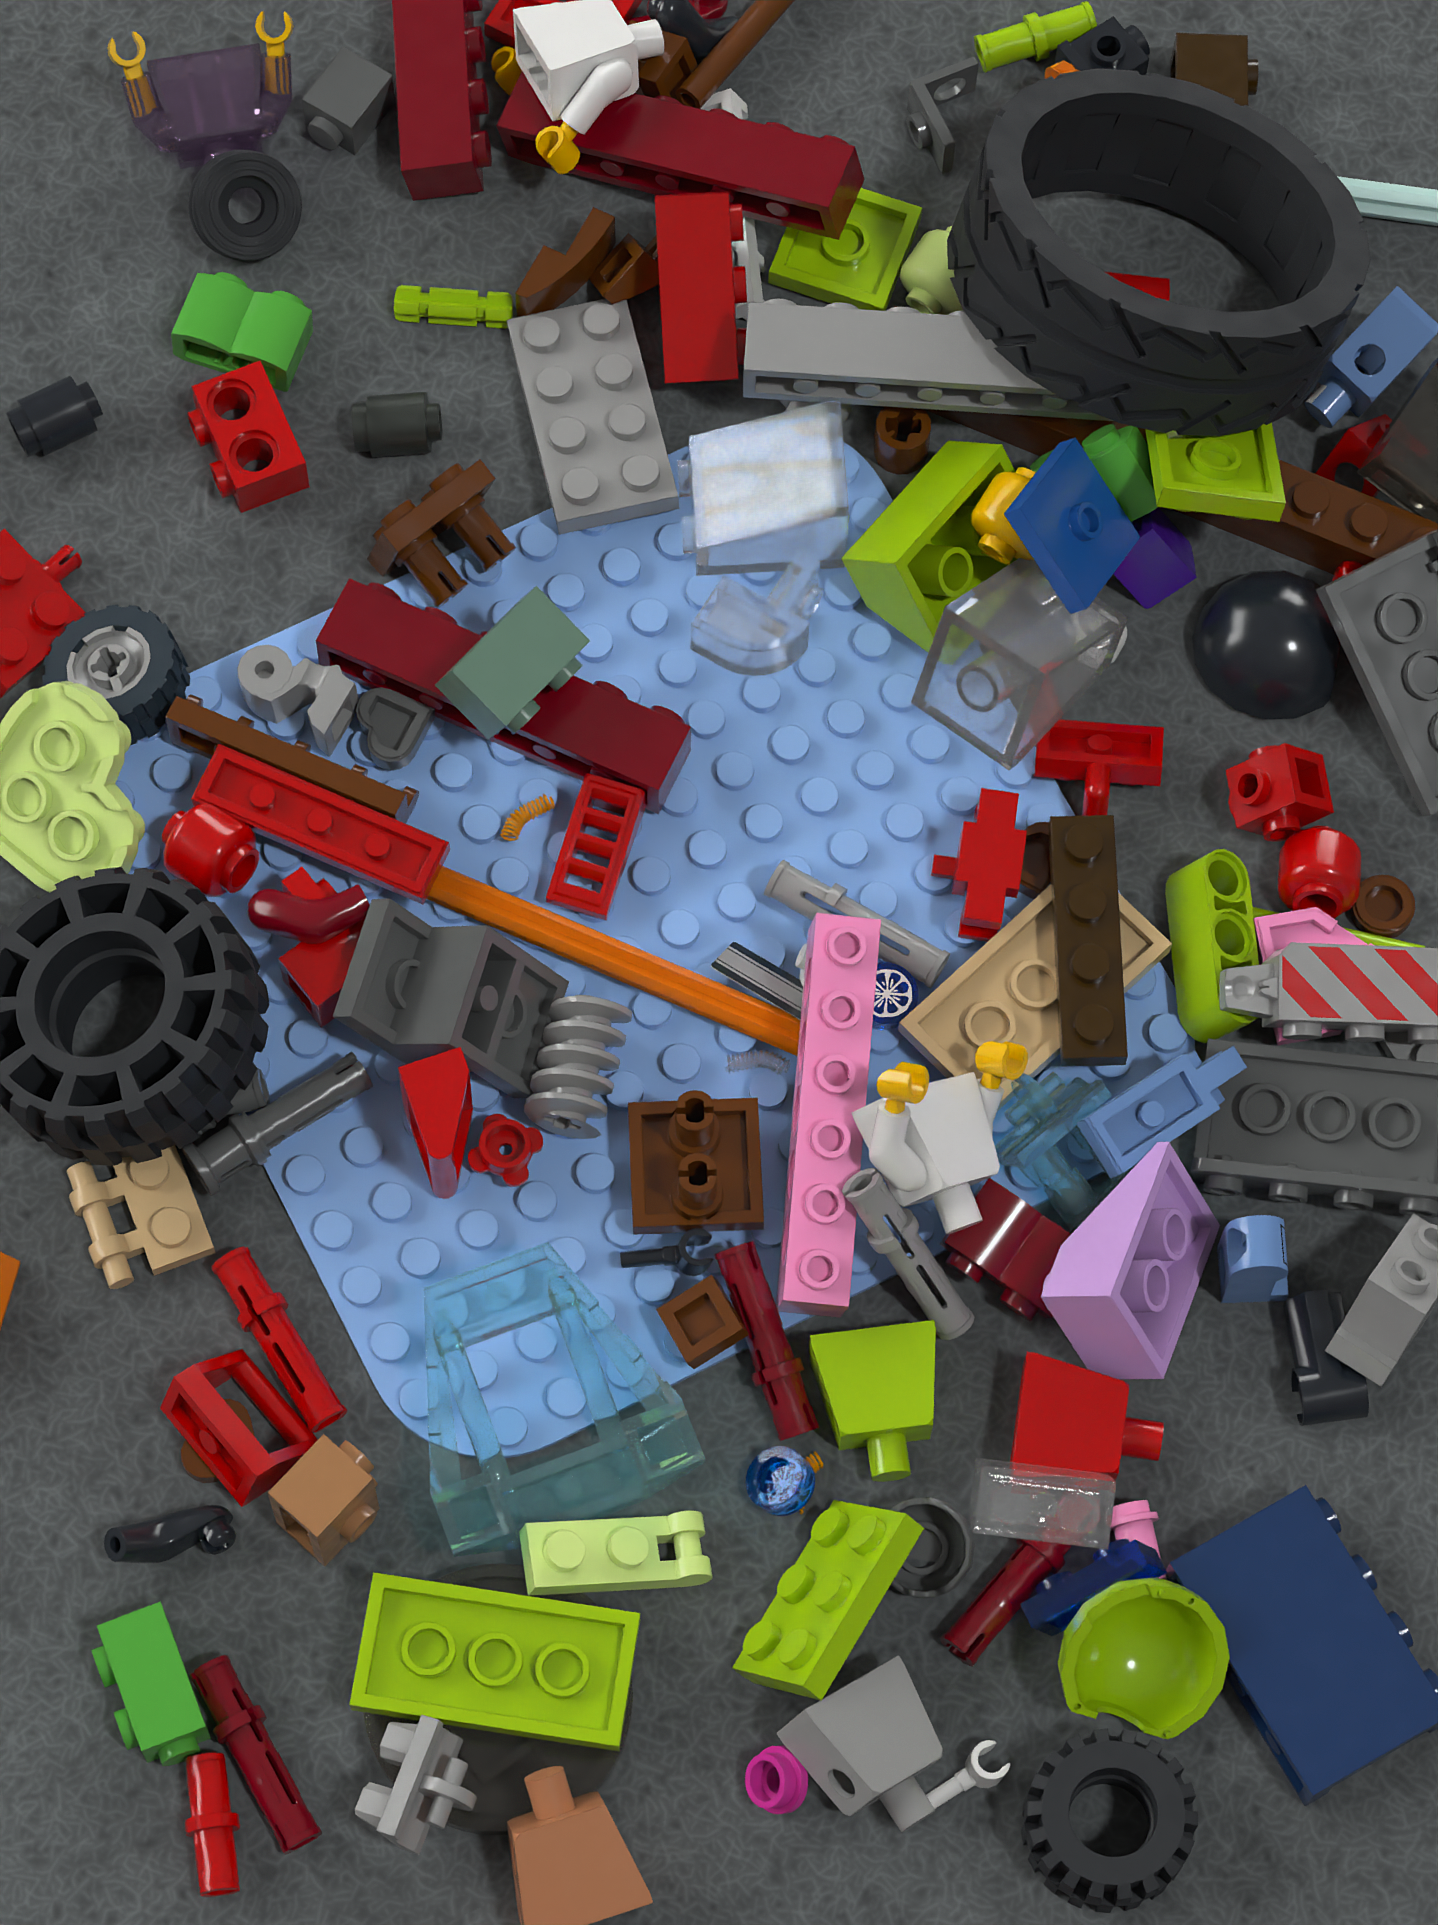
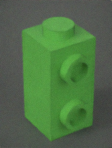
M161 1601L97 1625L103 1646L91 1651L104 1687L106 1688L117 1684L125 1708L115 1711L114 1716L127 1750L140 1746L147 1763L160 1758L162 1766L175 1765L184 1762L187 1757L199 1754L200 1748L198 1743L211 1739Z

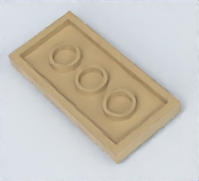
M1051 884L899 1022L898 1031L946 1078L974 1072L976 1079H981L983 1073L976 1066L975 1053L983 1043L988 1041L1003 1043L1007 1041L1023 1045L1028 1053L1026 1069L1017 1079L1001 1078L999 1086L1004 1089V1093L998 1110L1060 1054ZM1118 893L1125 994L1170 952L1172 943Z

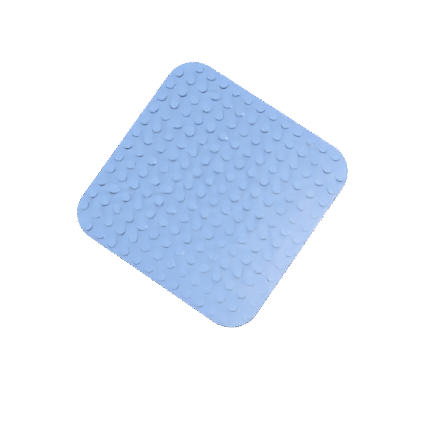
M757 421L732 426L668 454L678 493L679 509L559 535L553 509L550 508L502 530L508 540L516 546V549L501 562H496V566L487 572L481 568L482 565L468 547L445 556L461 578L465 579L468 583L460 593L453 598L450 597L447 603L438 608L452 616L459 626L479 635L483 631H489L521 598L537 586L590 640L575 656L582 664V667L574 676L592 684L595 681L608 682L621 689L629 700L647 708H651L654 705L668 708L681 716L685 724L691 726V751L660 813L657 814L648 809L644 811L607 920L546 902L549 885L583 781L435 717L412 761L401 769L387 770L376 765L369 756L367 736L358 726L357 713L329 757L317 747L307 713L312 704L303 707L277 724L257 716L248 707L238 679L237 667L241 657L248 650L256 646L272 645L279 647L287 653L292 666H296L304 658L319 664L315 640L333 608L189 673L190 685L186 686L185 694L187 697L192 694L202 698L204 708L235 721H238L241 716L254 721V729L291 745H294L297 740L303 741L311 745L310 753L350 770L355 764L368 769L367 777L399 791H403L406 786L418 790V800L406 824L449 842L451 849L443 866L773 1006L776 1005L711 967V964L732 942H736L799 979L801 969L796 967L795 963L802 946L805 943L807 944L808 929L812 920L792 910L778 900L764 895L765 888L772 874L782 860L789 862L791 866L830 887L835 883L847 889V897L886 919L897 923L902 928L926 940L940 950L949 952V959L932 988L925 986V983L878 959L877 971L883 969L897 970L906 977L912 988V1001L908 1009L897 1016L878 1017L873 1014L866 1105L883 1098L877 1091L878 1077L888 1069H895L897 1064L901 1062L925 1066L929 1073V1083L947 1079L898 1031L899 1022L987 943L985 941L958 937L960 917L966 892L964 896L952 894L953 879L931 876L934 854L957 857L963 822H974L976 805L978 806L981 788L1019 794L1015 829L1025 830L1036 822H1049L1050 816H1075L1054 778L1034 777L1036 747L971 634L969 633L946 660L936 659L866 606L841 558L893 500L875 470L851 446L819 429L807 431L799 428L792 422ZM411 572L384 584V586L396 592L403 602L422 610L425 607L436 608L433 600ZM355 682L359 699L364 693L371 690V688ZM165 723L158 729L159 732L150 738L148 736L137 740L136 744L130 745L125 753V761L115 784L129 799L133 810L142 816L145 823V833L138 843V852L128 874H134V870L138 868H148L164 872L171 881L177 878L171 875L164 866L163 852L166 844L162 842V833L167 822L175 813L181 810L187 812L194 807L191 798L211 759L171 743L167 723ZM543 794L547 796L550 802L549 797L552 796L555 808L543 813L542 816L539 815L538 818L535 817L534 820L531 819L530 822L528 821L522 828L517 840L508 841L500 836L507 818L510 817V813H514V809L520 812L519 806L523 808V804L527 806V802L531 804V800L535 802V798L539 800V796L543 798ZM593 806L594 809L624 817L622 814ZM586 826L584 832L615 843L618 836ZM254 832L256 849L259 852V862L248 883L236 893L227 892L218 897H205L209 902L217 904L251 948L260 965L258 975L267 985L269 1007L266 1013L260 1014V1016L269 1026L265 1048L262 1052L255 1053L253 1063L257 1068L261 1069L269 1091L270 1103L312 1076L329 1068L351 1051L355 1054L357 1060L360 1061L373 1084V1087L369 1090H365L356 1097L349 1099L336 1107L332 1112L270 1149L271 1156L266 1158L267 1162L263 1166L377 1392L392 1414L418 1437L448 1452L482 1459L518 1457L549 1447L748 1349L747 1342L743 1338L696 1369H693L684 1360L656 1309L711 1274L719 1281L731 1302L728 1288L714 1254L750 1241H754L756 1244V1250L761 1261L760 1264L776 1304L797 1056L491 927L568 980L569 984L564 997L590 995L607 999L627 1007L632 1011L631 1022L625 1024L611 1023L612 1028L626 1035V1042L624 1046L605 1047L604 1050L619 1058L620 1065L617 1070H599L598 1075L613 1082L614 1088L611 1094H593L592 1099L608 1107L606 1117L586 1119V1123L600 1132L601 1135L596 1138H570L541 1128L524 1113V1104L527 1098H512L476 1073L469 1071L473 1116L458 1189L455 1195L450 1198H439L431 1188L403 1107L398 1067L406 1064L335 1018L321 1028L285 984L281 974L278 958L300 942L256 928L249 920L247 906L252 896L260 890L273 888L283 891L282 880L300 867H303L315 883L324 878L337 893L359 884L369 905L372 899L390 898L431 927L481 926L487 924L428 899L422 905ZM578 851L575 857L607 868L610 862L608 859ZM569 874L567 880L569 884L600 893L603 885L602 883ZM1018 892L1017 898L1005 896L1000 930L1034 899ZM805 894L806 899L834 915L848 916L813 895ZM880 934V941L905 955L909 954L907 948ZM1160 962L1124 994L1128 1052L1126 1065L1061 1067L1059 1054L997 1111L993 1122V1141L1000 1168L998 1174L990 1178L1017 1195L1033 1208L1106 1172L1077 1125L1078 1121L1176 1057L1195 1050V1040L1186 1033L1180 1023L1175 987ZM894 972L890 974L889 990L891 989V979H893L891 988L900 981L901 976ZM885 973L877 974L876 981L886 990ZM901 982L894 989L898 991H892L891 993H906L909 986L906 982ZM876 985V989L880 991L875 990V992L883 993L884 991ZM875 995L874 1002L879 1000L883 995ZM890 995L892 998L893 996L899 998L900 1000H894L901 1006H905L908 1003L909 998L907 996ZM886 998L882 999L884 1001L880 1007L877 1006L881 1001L874 1007V1011L877 1014L884 1013ZM888 998L887 1011L888 1013H895L898 1011V1007ZM692 1090L703 1091L711 1099L758 1098L764 1230L709 1232L712 1238L708 1244L686 1246L687 1253L694 1259H714L710 1267L698 1276L685 1275L675 1265L664 1266L663 1264L622 1268L620 1252L659 1249L663 1246L678 1245L685 1234L633 1235L628 1102L677 1101L683 1093ZM257 1110L246 1112V1114L249 1116ZM503 1114L508 1119L520 1122L525 1128L534 1127L538 1129L542 1134L543 1148L540 1152L533 1154L527 1167L529 1178L521 1186L510 1187L505 1184L502 1177L488 1171L476 1173L469 1165L468 1154L472 1148L479 1146L483 1122L490 1115ZM863 1139L860 1171L867 1168L877 1169L870 1161L869 1149ZM503 1145L499 1151L502 1155H509L512 1152V1148L508 1145ZM982 1181L970 1186L973 1194L976 1192ZM933 1199L901 1207L911 1210L918 1220V1234L933 1256L947 1251L940 1245L946 1232ZM858 1213L856 1216L850 1298L898 1275L886 1255L874 1251L868 1242V1228ZM883 1216V1220L885 1221L893 1235L897 1238L899 1243H901V1239L899 1238L893 1227L890 1225L886 1217ZM779 1312L784 1330L815 1316Z

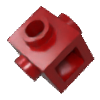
M1283 743L1279 746L1273 745L1258 748L1248 755V760L1225 770L1230 792L1228 804L1230 812L1235 819L1236 828L1262 835L1267 841H1285L1300 831L1301 827L1334 813L1322 754Z

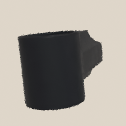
M1327 1289L1315 1290L1286 1299L1283 1308L1295 1366L1291 1372L1292 1392L1299 1391L1303 1411V1413L1297 1414L1300 1426L1368 1417L1369 1398L1366 1377L1325 1351L1345 1319L1341 1292H1331Z

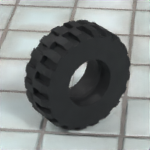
M122 867L99 869L95 871V876L81 879L79 875L65 879L55 884L56 890L42 898L36 895L19 908L22 913L8 927L4 924L0 929V1105L37 1142L44 1141L55 1153L66 1158L75 1160L83 1158L85 1155L95 1165L113 1166L122 1163V1157H132L136 1163L153 1160L162 1156L161 1150L174 1145L181 1149L200 1137L198 1132L213 1120L218 1123L234 1107L231 1104V1100L240 1088L246 1090L257 1070L256 1065L253 1063L255 1053L263 1051L268 1035L269 1026L260 1016V1014L266 1013L269 1007L267 985L258 975L260 965L251 948L217 904L209 902L200 889L183 879H173L170 881L164 872L148 868H138L134 870V874H126ZM154 975L165 978V993L160 1011L149 1029L138 1040L128 1047L106 1056L79 1057L73 1055L72 1042L78 1019L88 1003L100 991L119 980L132 976Z

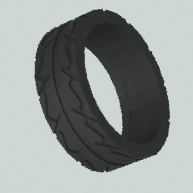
M1090 69L1062 73L1055 79L1048 77L1021 89L997 113L947 239L948 269L954 270L955 276L950 279L963 311L985 340L991 339L997 345L994 349L1027 378L1064 400L1072 399L1078 402V407L1121 424L1162 433L1174 430L1178 435L1223 436L1254 430L1262 424L1268 425L1294 412L1313 391L1323 373V367L1328 362L1335 348L1338 336L1343 331L1352 308L1360 295L1357 291L1364 285L1371 257L1367 230H1361L1360 225L1364 220L1350 191L1326 162L1320 163L1314 157L1317 154L1289 130L1247 105L1240 106L1234 103L1235 99L1192 82L1153 73L1140 75L1138 71ZM1092 191L1123 195L1169 209L1199 223L1230 243L1258 269L1275 291L1281 306L1260 311L1225 312L1193 308L1149 295L1116 280L1083 259L1055 234L1036 209L1032 199L1052 193Z

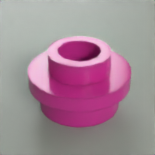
M785 1745L770 1746L755 1756L748 1764L745 1773V1786L750 1799L758 1807L764 1808L772 1814H788L797 1810L806 1797L808 1773Z

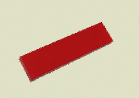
M218 744L191 798L194 806L200 803H210L249 825L253 832L424 905L451 849L449 842L221 744Z

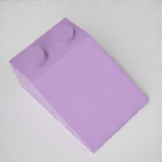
M1157 1142L1060 1246L1051 1272L1046 1276L1043 1284L1042 1300L1087 1369L1116 1379H1164L1220 1227L1170 1142Z

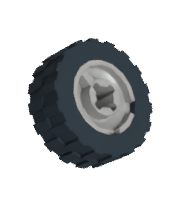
M118 604L106 606V609L99 611L94 609L85 613V616L75 622L73 620L64 627L66 630L60 637L56 636L50 645L52 649L49 655H45L43 663L45 675L42 676L43 686L52 682L70 681L83 684L102 694L117 712L119 720L129 728L131 745L136 744L137 740L148 736L150 738L159 732L158 729L166 723L165 717L176 696L186 699V686L190 685V675L186 670V667L189 666L166 623L162 624L158 615L150 610L147 613L142 611L139 606L119 607Z

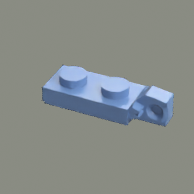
M1234 1045L1223 1052L1219 1051L1204 1062L1200 1060L1195 1050L1188 1054L1185 1053L1078 1121L1077 1125L1109 1177H1116L1139 1163L1157 1142H1171L1221 1109L1219 1104L1225 1101V1098L1218 1089V1086L1246 1069L1247 1066Z

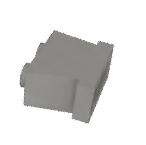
M1413 1213L1367 1279L1344 1321L1325 1350L1381 1387L1438 1301V1225L1430 1224Z

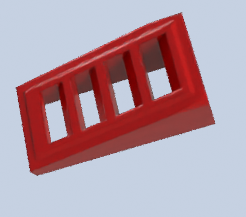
M585 774L546 895L547 903L607 920L646 808V793L644 790L594 774ZM593 806L622 814L624 817L594 809ZM586 826L618 835L616 843L584 833ZM581 851L610 860L608 868L575 858L577 852ZM569 874L602 883L600 893L567 883Z

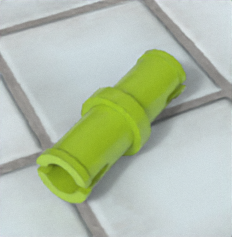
M1088 1L1040 17L1036 12L1024 15L1023 22L984 35L974 36L975 50L985 73L994 68L1033 56L1036 61L1048 58L1049 51L1057 49V46L1065 40L1071 43L1097 27V22Z

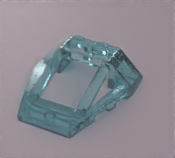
M549 1242L424 1287L430 1495L454 1557L521 1548L519 1531L525 1523L595 1520L643 1502L705 1463V1456L681 1397L667 1381L664 1382L644 1359L642 1351L599 1306V1301ZM555 1315L601 1442L511 1475L465 1348ZM589 1330L646 1412L621 1421ZM449 1384L482 1472L465 1480L461 1479Z

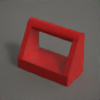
M461 1047L398 1067L404 1111L434 1194L442 1199L450 1198L457 1192L473 1116L469 1068Z
M243 1349L193 1364L174 1376L160 1407L162 1412L241 1507L270 1490L318 1440L312 1432L310 1433L307 1425ZM233 1378L289 1447L268 1453L215 1388Z

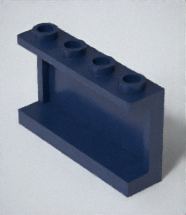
M1306 1485L1171 1561L1165 1572L1166 1580L1179 1584L1202 1597L1225 1627L1230 1655L1225 1677L1304 1806L1328 1794L1333 1786L1427 1731L1432 1733L1438 1729V1676L1430 1668L1424 1671L1421 1669L1409 1650L1413 1646V1639L1407 1626L1396 1612H1385L1373 1592L1377 1589V1582L1368 1564L1359 1554L1350 1556L1337 1535L1341 1532V1525L1334 1510L1323 1497L1315 1500Z

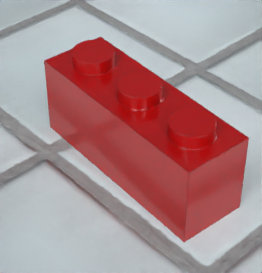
M729 191L656 195L654 198L665 383L739 379V365H744L747 328H737L735 303H747L745 266H733L732 242L744 241L742 204H730Z

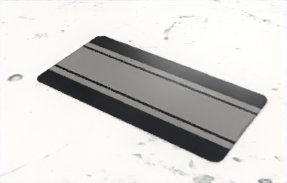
M732 942L711 964V967L801 1020L803 985L798 978L736 942Z

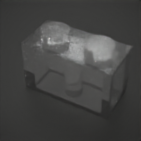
M976 1458L968 1525L973 1533L1108 1549L1116 1481L1109 1474Z

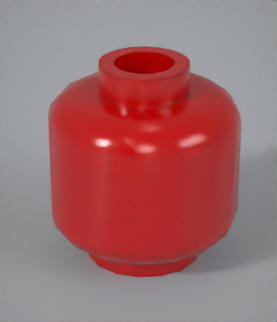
M200 803L187 812L183 810L178 811L167 822L162 833V842L166 844L163 852L164 866L177 879H183L199 888L204 896L218 897L227 892L236 893L248 883L257 868L259 852L256 849V837L253 830L243 821L210 803Z
M1314 826L1300 830L1287 838L1280 850L1278 870V894L1285 906L1292 911L1317 907L1334 919L1354 906L1360 895L1361 851L1355 841L1343 832L1328 826Z

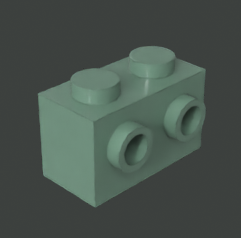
M536 586L521 598L435 686L488 740L505 726L515 734L541 708L533 698L547 684L556 692L582 667V664L575 656L590 640Z

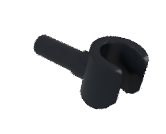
M696 1228L686 1232L678 1245L663 1246L659 1249L620 1252L621 1267L675 1265L685 1275L693 1277L701 1275L710 1267L714 1259H694L687 1253L686 1246L706 1245L710 1242L712 1235L704 1229Z

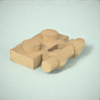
M175 1145L161 1150V1157L141 1163H136L132 1157H122V1163L113 1166L117 1177L105 1182H98L92 1164L89 1161L77 1163L67 1169V1174L73 1191L69 1194L70 1202L75 1215L83 1216L93 1242L88 1248L95 1268L103 1269L110 1289H119L134 1281L127 1259L142 1253H146L154 1275L215 1253ZM126 1200L136 1230L126 1234H117L108 1207Z

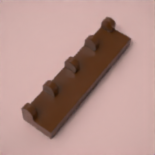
M192 694L186 700L176 696L165 717L171 743L209 759L212 758L218 744L224 745L405 824L419 797V791L409 786H406L403 791H399L367 777L368 769L355 764L350 770L310 753L311 745L303 741L297 740L294 745H291L253 728L254 721L241 716L238 721H235L204 708L203 699Z

